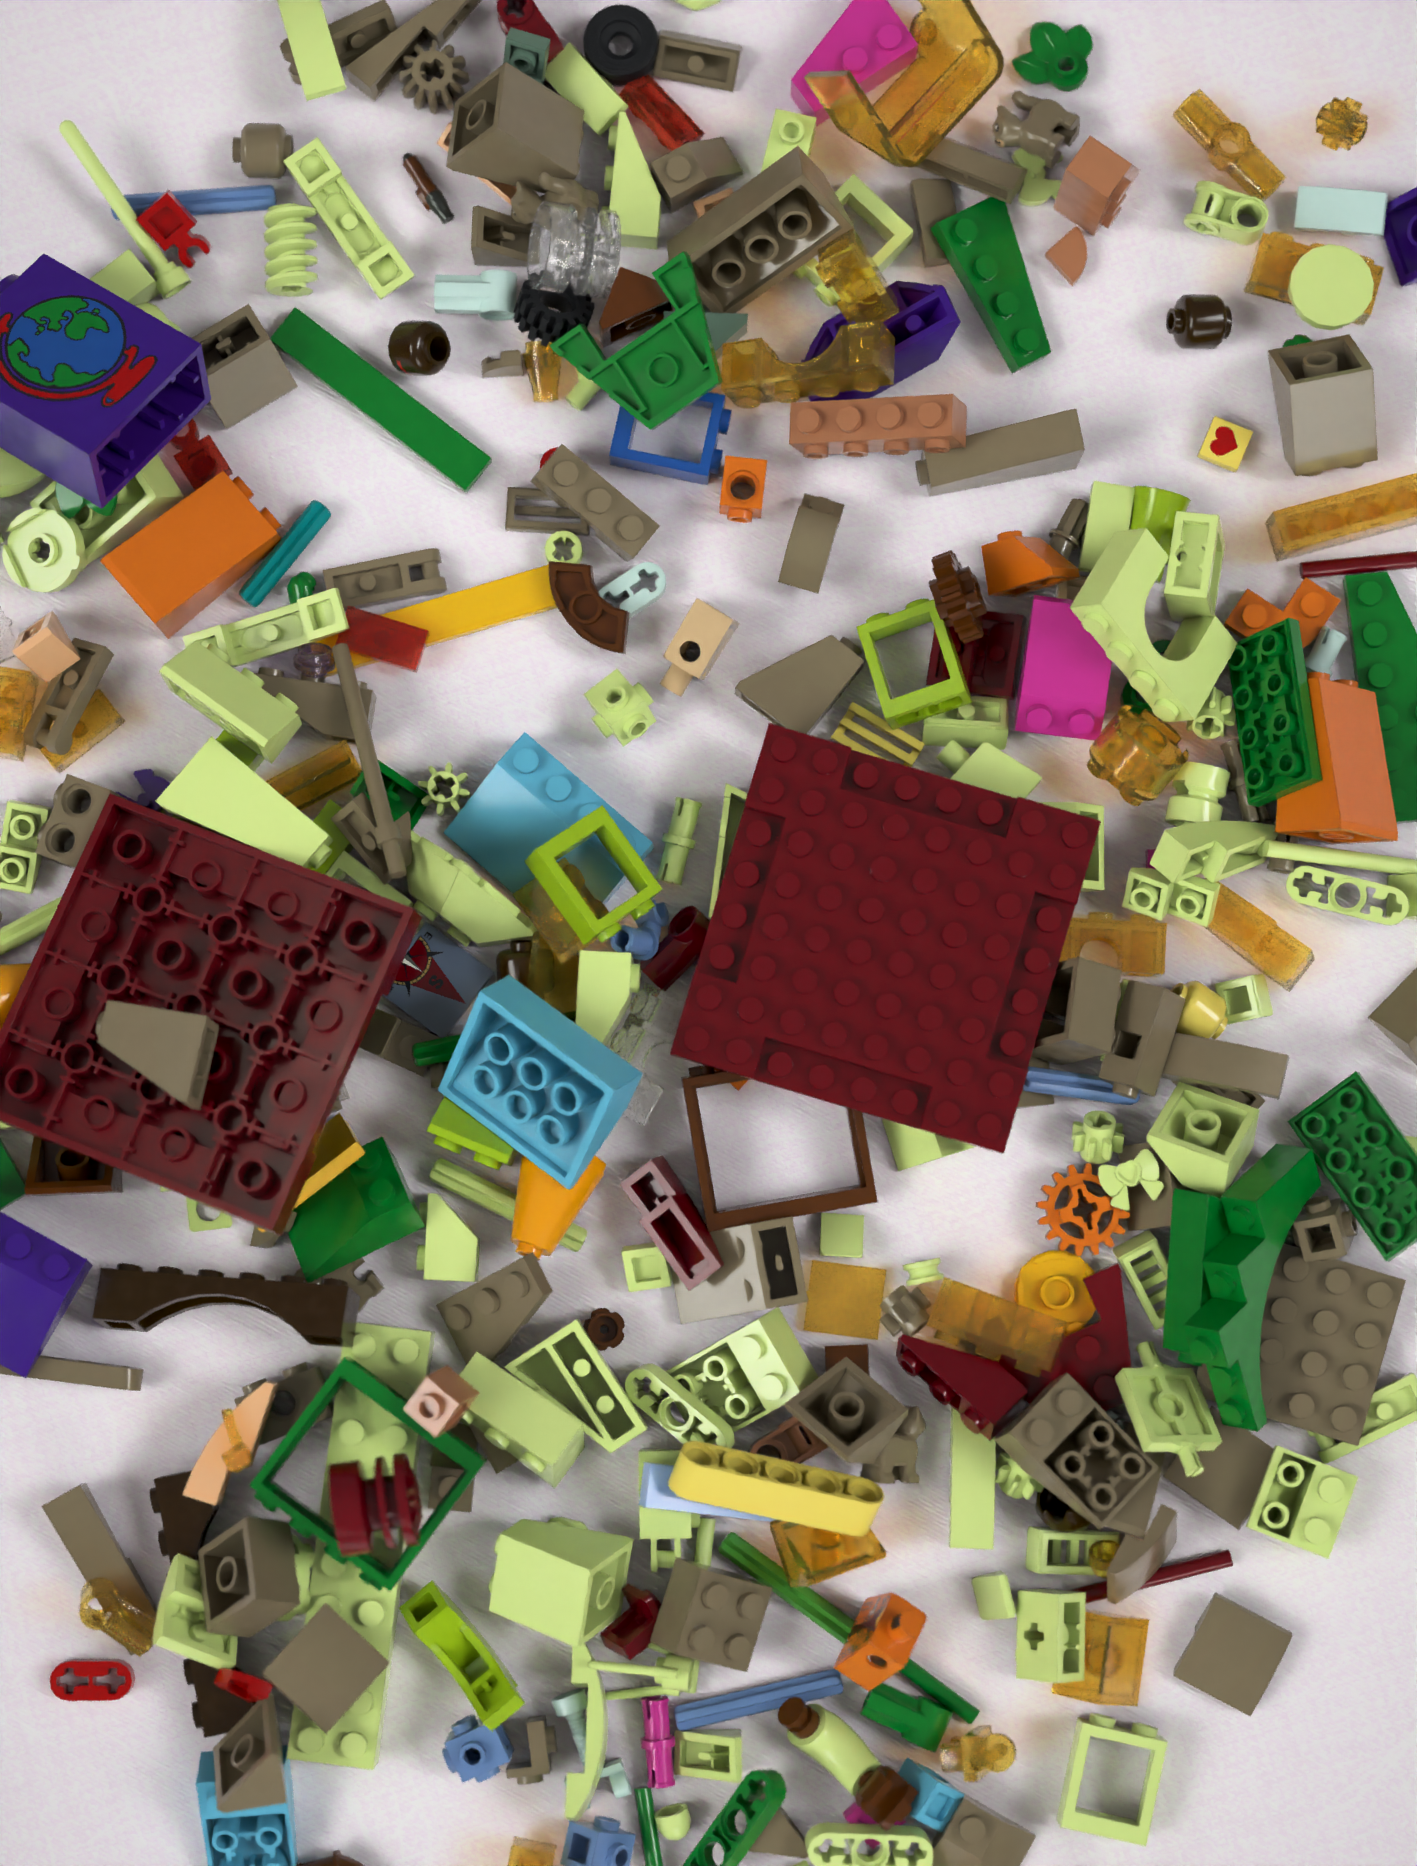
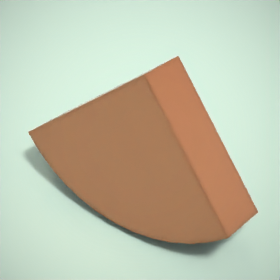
M1077 225L1052 246L1044 256L1072 287L1082 275L1087 261L1086 241Z

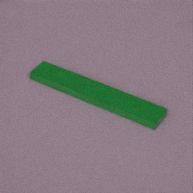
M296 307L270 337L272 343L466 494L491 464V457Z

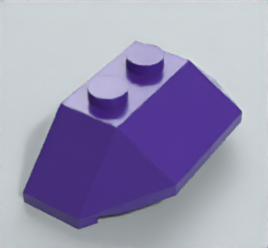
M895 281L824 322L811 343L805 360H801L796 369L810 401L872 398L938 361L961 321L943 285L933 284L931 286L915 282Z

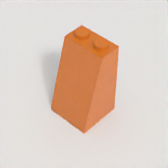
M224 471L220 472L100 560L168 639L264 559L281 540L277 533L281 524L266 507L261 511L256 509L249 501L254 496L253 492L239 476L231 480Z
M1306 672L1322 781L1277 799L1275 832L1332 845L1398 841V829L1375 692L1358 688V682L1354 680L1338 679L1330 681V674Z

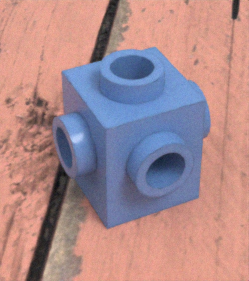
M470 1715L451 1726L453 1731L449 1732L444 1743L446 1748L442 1752L449 1770L452 1773L458 1772L463 1783L473 1778L477 1782L485 1781L500 1772L499 1766L510 1762L514 1748L502 1724L491 1732L480 1719H476L475 1715Z
M595 1816L594 1822L569 1821L560 1865L629 1866L636 1834L619 1828L621 1823L619 1820L605 1816Z

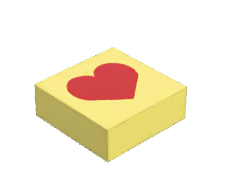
M1214 416L1197 457L1236 473L1253 431Z

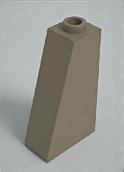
M1070 409L967 435L966 448H953L946 453H929L922 450L921 460L915 461L919 485H927L930 497L1074 470L1077 468L1085 450L1077 409Z

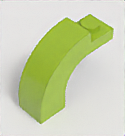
M433 1580L399 1607L413 1633L436 1655L451 1673L482 1723L491 1732L525 1704L516 1689L517 1683L500 1658L465 1614Z

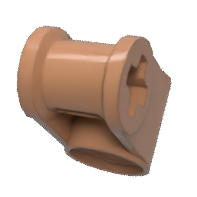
M792 1416L780 1423L776 1429L753 1442L748 1452L756 1454L762 1446L773 1445L778 1450L779 1459L802 1463L829 1446L797 1418ZM800 1426L802 1427L803 1431L810 1441L809 1444L807 1443L803 1434L801 1433L799 1429Z

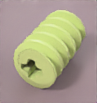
M292 203L274 205L268 208V213L263 217L265 226L269 228L264 233L265 242L269 244L264 250L265 257L269 260L265 265V273L270 277L265 282L266 291L278 296L295 297L310 295L313 292L312 289L306 287V284L317 281L318 275L317 273L306 271V267L316 265L318 259L317 257L306 255V251L317 248V242L305 238V235L316 232L317 226L305 222V218L314 217L316 215L315 208Z

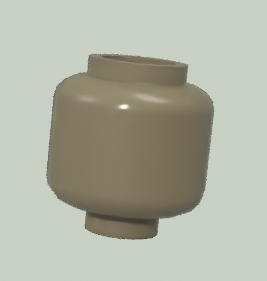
M247 123L242 129L241 137H233V163H241L244 175L249 178L280 179L284 176L287 167L283 160L294 153L293 135H286L284 127L280 124Z

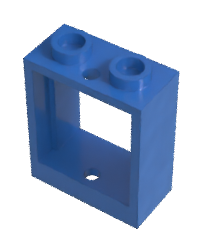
M708 392L691 404L712 409L700 464L632 450L631 446L637 419L620 406L609 453L610 465L708 485L710 474H719L723 450L716 449L719 433L727 435L732 410L725 408L726 395Z

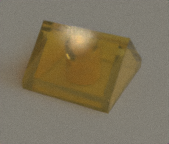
M782 1520L770 1522V1530L789 1587H808L886 1558V1550L871 1528L866 1535L851 1536Z
M1085 1609L1084 1681L1052 1683L1051 1693L1097 1705L1138 1706L1149 1619Z

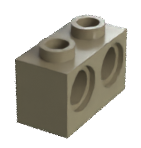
M67 774L64 782L55 791L53 798L54 807L50 817L39 830L37 836L38 846L35 853L75 869L109 794L121 798L124 797L112 790ZM90 796L91 804L89 808L81 813L80 806L82 801ZM74 835L75 842L73 847L68 852H65L64 845L66 840Z

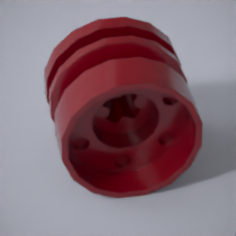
M406 1452L393 1455V1475L389 1473L384 1456L375 1458L374 1478L368 1479L360 1460L329 1465L330 1504L336 1539L342 1557L372 1553L376 1531H382L389 1550L398 1547V1528L402 1529L407 1547L420 1544L421 1496L417 1477L410 1466Z

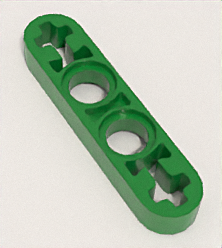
M771 1769L749 1772L682 1866H718L715 1864L712 1855L713 1847L717 1842L721 1845L724 1852V1858L720 1866H738L785 1799L786 1785L782 1775L776 1770ZM763 1793L766 1795V1798L760 1797L763 1795ZM740 1810L745 1814L747 1826L743 1834L738 1832L735 1825V1818Z

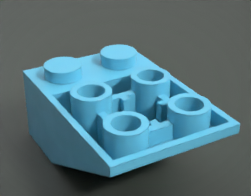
M288 1745L282 1746L287 1803L229 1813L217 1810L213 1751L201 1752L196 1788L208 1866H296L298 1864L293 1780L290 1759H286Z

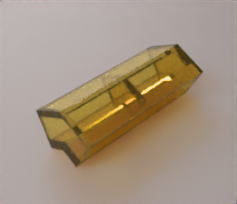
M345 739L265 782L297 809L302 811L355 783L362 769Z

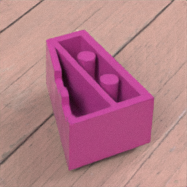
M853 0L791 79L790 97L803 115L817 118V127L914 63L918 43L887 0Z

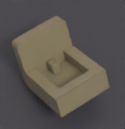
M546 1715L528 1717L526 1724L531 1761L508 1764L506 1768L507 1779L517 1778V1784H532L543 1781V1774H550L552 1768L550 1753L557 1752L558 1749L555 1725L547 1726Z

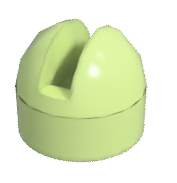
M686 1804L668 1805L659 1809L654 1814L657 1828L665 1838L680 1840L687 1835L690 1829L691 1817Z

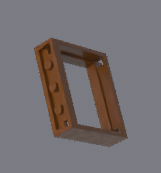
M705 1065L688 1068L690 1076L681 1077L708 1232L790 1216L797 1217L878 1202L863 1113L846 1108L858 1185L717 1209L696 1089L749 1079L722 1070L715 1071L714 1068Z

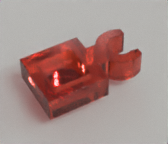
M193 418L187 423L189 431L185 436L179 437L175 435L169 441L174 448L182 450L173 457L194 491L222 471L228 476L233 474L210 435L199 440L200 431Z

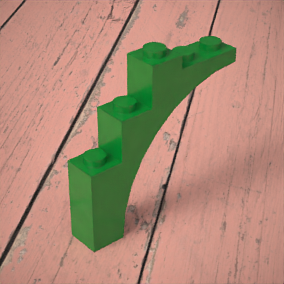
M1275 1144L1220 1196L1230 1234L1202 1259L1211 1298L1183 1324L1192 1361L1206 1364L1222 1425L1258 1432L1267 1423L1261 1391V1326L1267 1291L1277 1257L1300 1211L1321 1186L1312 1148Z

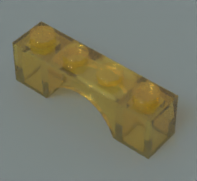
M881 320L840 326L835 339L823 353L802 363L780 361L778 355L762 338L723 343L721 371L723 383H721V391L737 407L747 409L756 408L761 403L773 401L793 403L802 397L816 395L826 398L834 397L839 392L851 390L872 392L880 386L894 385L895 337Z

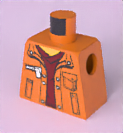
M892 1592L865 1599L833 1668L867 1691L872 1690L906 1665L926 1622V1614Z

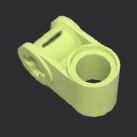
M1198 181L1196 183L1195 192L1197 196L1191 214H1187L1183 221L1187 228L1201 234L1214 235L1236 242L1240 245L1254 244L1260 239L1269 214L1266 204L1261 199L1230 190L1215 182ZM1210 203L1209 212L1205 213L1206 206ZM1249 214L1257 220L1258 224L1251 228L1244 227L1238 222L1237 217Z

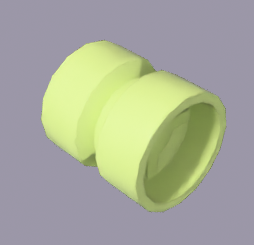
M1177 762L1172 787L1177 791V794L1169 798L1165 822L1174 826L1203 821H1221L1223 807L1218 803V799L1226 796L1230 772L1203 763Z

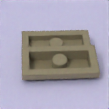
M1211 1406L1209 1410L1222 1443L1214 1451H1196L1204 1468L1203 1472L1194 1477H1191V1475L1187 1477L1180 1457L1177 1455L1163 1477L1240 1530L1250 1516L1274 1449L1247 1429L1222 1425L1218 1409Z
M1161 1504L1142 1541L1126 1533L1107 1570V1601L1117 1604L1142 1587L1161 1567L1176 1543V1510Z
M1215 1592L1195 1625L1194 1635L1175 1665L1173 1676L1251 1716L1282 1660L1292 1638V1632Z
M325 1603L262 1672V1675L326 1734L390 1662Z

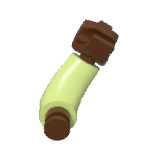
M791 1697L781 1705L778 1711V1720L787 1728V1737L790 1743L831 1773L855 1796L856 1805L880 1827L888 1831L896 1821L901 1823L912 1811L910 1804L919 1792L889 1765L881 1766V1763L860 1736L839 1716L818 1704L807 1705L799 1697Z

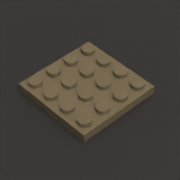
M1284 1243L1277 1257L1267 1291L1261 1326L1260 1374L1266 1417L1358 1446L1406 1280L1338 1259L1332 1261L1317 1260L1305 1263L1301 1248ZM1203 1364V1367L1198 1366L1196 1377L1205 1399L1216 1402L1206 1364Z

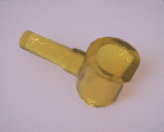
M232 1408L221 1411L229 1441L233 1447L221 1454L228 1469L237 1474L250 1466L253 1461V1455L242 1441Z

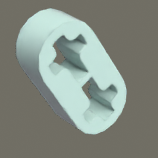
M643 562L602 587L599 593L602 598L605 599L607 596H611L613 600H617L627 594L629 598L621 602L620 609L630 612V619L664 595L666 576L657 564ZM645 573L648 577H653L654 575L658 577L655 581V591L650 592L647 588H643L635 594L631 591L640 585L639 576Z

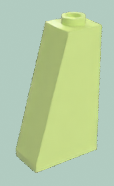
M212 736L155 801L170 814L221 836L308 869L311 866L314 869H318L332 852V849L328 846L333 842V839Z

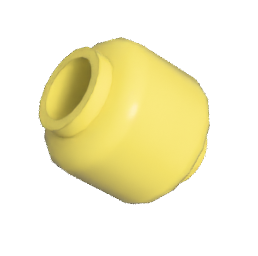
M1196 980L1186 984L1178 983L1170 990L1186 999L1177 1025V1033L1204 1038L1211 1037L1212 1039H1216L1222 1034L1228 1023V1018L1225 1017L1227 1008L1224 998Z

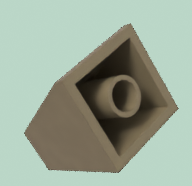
M505 62L455 101L446 167L452 171L516 186L517 181H522L533 191L545 194L547 190L543 189L538 182L540 173L548 172L553 177L575 180L579 173L580 145L584 137V131L582 130L584 110Z
M1350 334L1268 350L1284 458L1295 476H1316L1325 470L1340 467L1357 468L1365 462L1378 460L1373 368Z

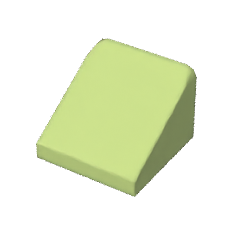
M1263 974L1214 984L1216 993L1226 1001L1225 1017L1228 1018L1227 1025L1273 1015L1266 978Z
M821 1213L819 1256L863 1258L864 1215Z
M992 1572L976 1576L972 1579V1586L982 1619L995 1620L1015 1617L1016 1610L1008 1577L1004 1572Z

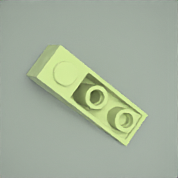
M619 111L618 125H610L608 150L615 151L614 166L606 165L604 190L611 191L610 206L602 205L600 231H607L608 245L658 250L661 196L626 112Z

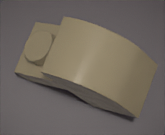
M804 493L792 527L778 582L819 593L842 517L844 504L831 501L825 497H816Z

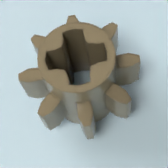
M902 1285L889 1294L879 1305L886 1313L879 1320L893 1337L900 1332L913 1337L932 1319L926 1312V1309L932 1304L918 1287L909 1292Z

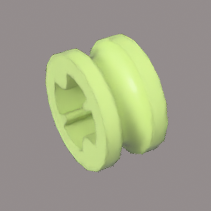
M557 531L552 534L545 544L546 559L548 563L549 561L580 564L583 550L579 538L569 531ZM563 541L564 546H566L567 542L574 545L571 548L573 557L568 561H565L563 556L561 561L554 558L557 553L555 545Z
M940 1258L903 1265V1270H906L910 1276L906 1281L907 1286L944 1279V1274L940 1273L937 1268L941 1263Z

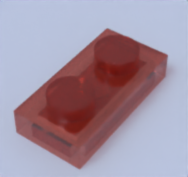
M649 74L627 83L619 94L629 106L631 113L641 119L657 135L658 141L671 151L686 143L700 141L705 134Z
M347 607L345 614L350 629L339 633L335 645L341 643L348 644L351 653L417 673L430 635L428 630L355 607Z

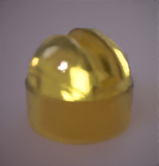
M1101 1540L1089 1547V1565L1096 1576L1107 1579V1570L1120 1546L1119 1543L1111 1540Z

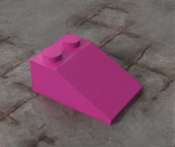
M1034 595L1015 704V731L1099 741L1107 702L1112 661L1107 657L1104 649L1091 633L1083 628L1082 622L1070 609L1074 600Z

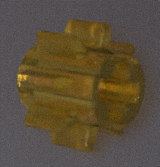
M1334 97L1332 102L1325 104L1318 112L1316 118L1317 128L1315 132L1324 136L1321 144L1335 151L1339 147L1350 150L1351 146L1358 144L1364 138L1368 127V116L1359 112L1362 103L1349 97L1344 101Z

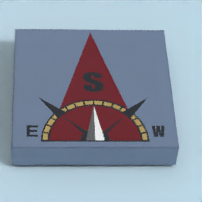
M425 922L412 939L388 996H383L438 1037L444 1038L449 1035L473 1003L480 990L484 988L493 976L494 971L429 923Z

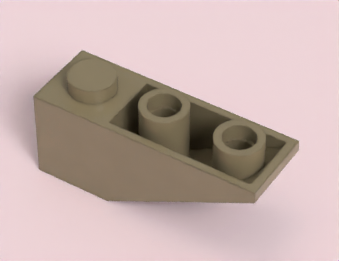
M260 667L259 672L254 673L265 683L262 686L263 690L273 697L279 692L293 701L299 707L295 713L299 715L301 721L322 737L330 741L356 744L341 685L325 683V677L302 673L300 679L284 677V671ZM358 681L371 732L376 695L373 690L367 689V683Z

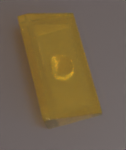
M99 688L92 695L72 733L73 741L69 752L65 755H58L49 752L46 746L40 748V751L58 773H61L126 721Z

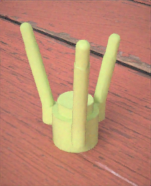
M651 1642L647 1648L666 1655V1657L657 1658L656 1666L591 1660L588 1662V1667L609 1672L654 1676L655 1683L662 1684L660 1686L609 1691L605 1693L607 1700L659 1695L679 1697L681 1691L689 1692L691 1689L694 1659L675 1655Z

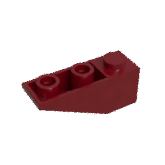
M904 1334L898 1338L896 1356L903 1370L913 1377L919 1376L929 1386L933 1397L943 1405H951L960 1414L964 1425L973 1433H981L991 1441L1025 1408L1029 1390L998 1362Z

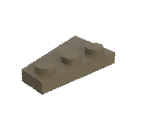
M532 1252L440 1302L436 1306L466 1365L476 1351L491 1362H494L500 1354L506 1351L512 1343L511 1339L522 1326L529 1322L553 1290Z

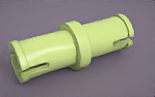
M676 797L668 833H663L662 842H665L655 879L682 885V877L689 850H694L696 843L692 838L702 803Z

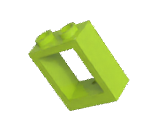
M924 598L912 601L906 605L905 610L893 614H875L869 617L865 624L856 627L885 720L892 730L972 703L950 630L946 627L943 619H940L934 599ZM933 622L951 679L892 699L875 641Z
M603 805L535 849L524 861L584 946L595 938H598L601 944L623 929L619 922L627 916L631 915L634 921L645 915L656 906L652 899L663 890ZM594 835L599 838L637 891L636 895L599 920L556 862Z

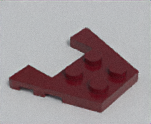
M1118 1262L1082 1278L1101 1318L1083 1328L1022 1355H1019L1001 1315L967 1329L965 1333L968 1339L987 1359L998 1362L1029 1390L1028 1403L1052 1380L1068 1373L1104 1411L1119 1406L1124 1401L1114 1377L1122 1368H1132L1121 1269Z

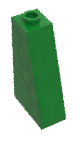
M1174 1188L1162 1348L1179 1353L1177 1359L1179 1362L1203 1367L1202 1363L1192 1361L1183 1324L1211 1298L1202 1259L1226 1238L1230 1231L1220 1198L1210 1194Z

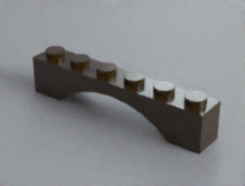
M121 1263L117 1264V1269L101 1268L92 1319L106 1329L148 1332L163 1321L188 1310L210 1305H238L259 1309L280 1318L311 1345L353 1348L360 1296L348 1286L346 1281L333 1278L322 1279V1284L306 1283V1279L292 1275H283L280 1281L265 1280L263 1275L250 1272H242L239 1274V1278L224 1277L222 1272L209 1269L199 1270L198 1275L183 1274V1270L174 1267L161 1266L158 1267L157 1272L143 1271V1268L140 1266Z
M192 1470L155 1478V1487L150 1488V1500L155 1514L161 1513L164 1529L158 1531L160 1550L163 1557L169 1555L170 1565L174 1556L178 1553L199 1561L198 1550L204 1546L209 1528L219 1510V1504L215 1506L182 1495ZM190 1658L183 1660L186 1682L188 1685L194 1684L197 1702H192V1715L195 1727L203 1729L204 1738L228 1733L257 1701L247 1702L217 1687L214 1680L219 1671L218 1669ZM237 1665L231 1668V1670L246 1673Z

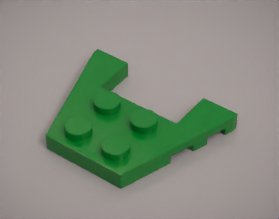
M682 251L652 273L674 307L675 312L617 353L606 359L585 324L577 325L550 344L551 349L556 354L564 357L577 368V371L588 380L596 383L609 394L610 398L650 430L656 429L723 383L691 258L685 251Z

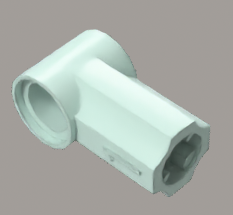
M486 270L481 272L480 276L435 275V313L479 314L481 318L496 321L514 319L515 313L513 312L517 302L516 273L507 270Z

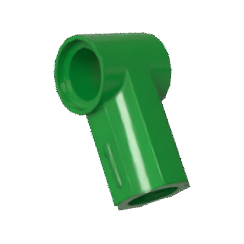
M884 1682L868 1691L860 1711L861 1715L900 1732L902 1738L936 1753L954 1713L933 1700L920 1695L916 1698Z

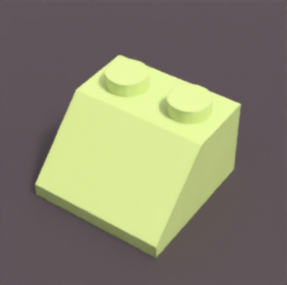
M1178 1082L1148 1132L1147 1142L1183 1186L1221 1199L1220 1196L1231 1187L1254 1146L1260 1109L1186 1083Z

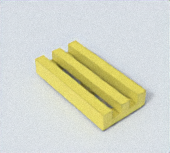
M853 701L831 737V740L838 744L852 747L851 750L884 759L843 735L846 729L905 762L903 765L908 767L913 766L925 746L923 742L899 728L892 730L887 721ZM854 716H857L911 748V753L908 754L852 721Z

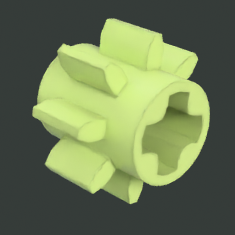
M1213 687L1196 719L1187 721L1186 730H1193L1202 739L1224 737L1226 725H1235L1236 713L1235 709L1232 708L1233 697L1231 695L1225 696L1221 690Z
M449 762L445 766V771L437 772L434 767L429 766V772L432 775L429 781L418 782L419 787L423 790H428L429 795L422 799V804L429 806L434 802L437 805V814L441 817L444 814L445 808L453 807L459 813L461 809L458 802L461 797H471V793L460 786L468 779L467 774L461 773L456 777L452 774L453 766ZM443 780L447 785L455 783L451 787L453 795L447 799L442 794L434 796L439 792L437 784Z
M1091 1111L1084 1116L1083 1123L1073 1122L1071 1138L1073 1140V1151L1080 1152L1081 1157L1092 1164H1103L1110 1161L1112 1152H1123L1125 1136L1122 1134L1123 1124L1116 1123L1114 1116L1105 1111Z
M1000 1453L995 1465V1469L999 1471L995 1477V1482L999 1483L1001 1490L1006 1495L1017 1499L1025 1497L1027 1500H1030L1034 1491L1042 1492L1043 1485L1028 1475L1007 1453Z

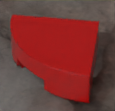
M219 1669L214 1680L217 1687L247 1702L268 1699L273 1687L267 1681L231 1669Z

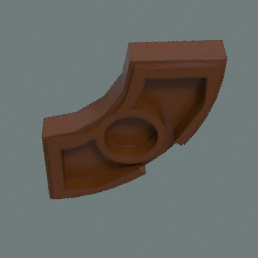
M549 561L548 573L552 596L559 612H561L568 624L588 642L605 650L625 654L630 612L613 607L601 597L594 583L593 566Z

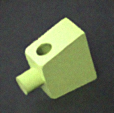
M952 739L936 757L954 774L950 779L1014 798H1026L1042 780V777L985 741L970 755Z

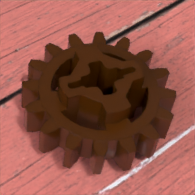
M952 550L932 557L931 561L934 567L932 569L936 579L929 581V587L940 619H943L947 628L954 627L955 632H958L960 641H963L964 644L982 638L984 631L980 615L986 614L987 608L976 576L972 574L969 566L962 568L961 563L958 562L956 554Z

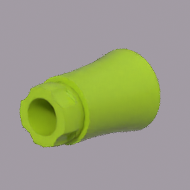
M1134 486L1135 493L1129 530L1147 528L1169 556L1176 511L1186 512L1191 500L1183 495L1159 488ZM1164 568L1162 569L1155 583L1160 584Z

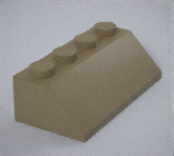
M797 146L667 241L668 259L670 261L682 251L687 252L691 258L702 303L712 313H736L854 229V225L824 173Z

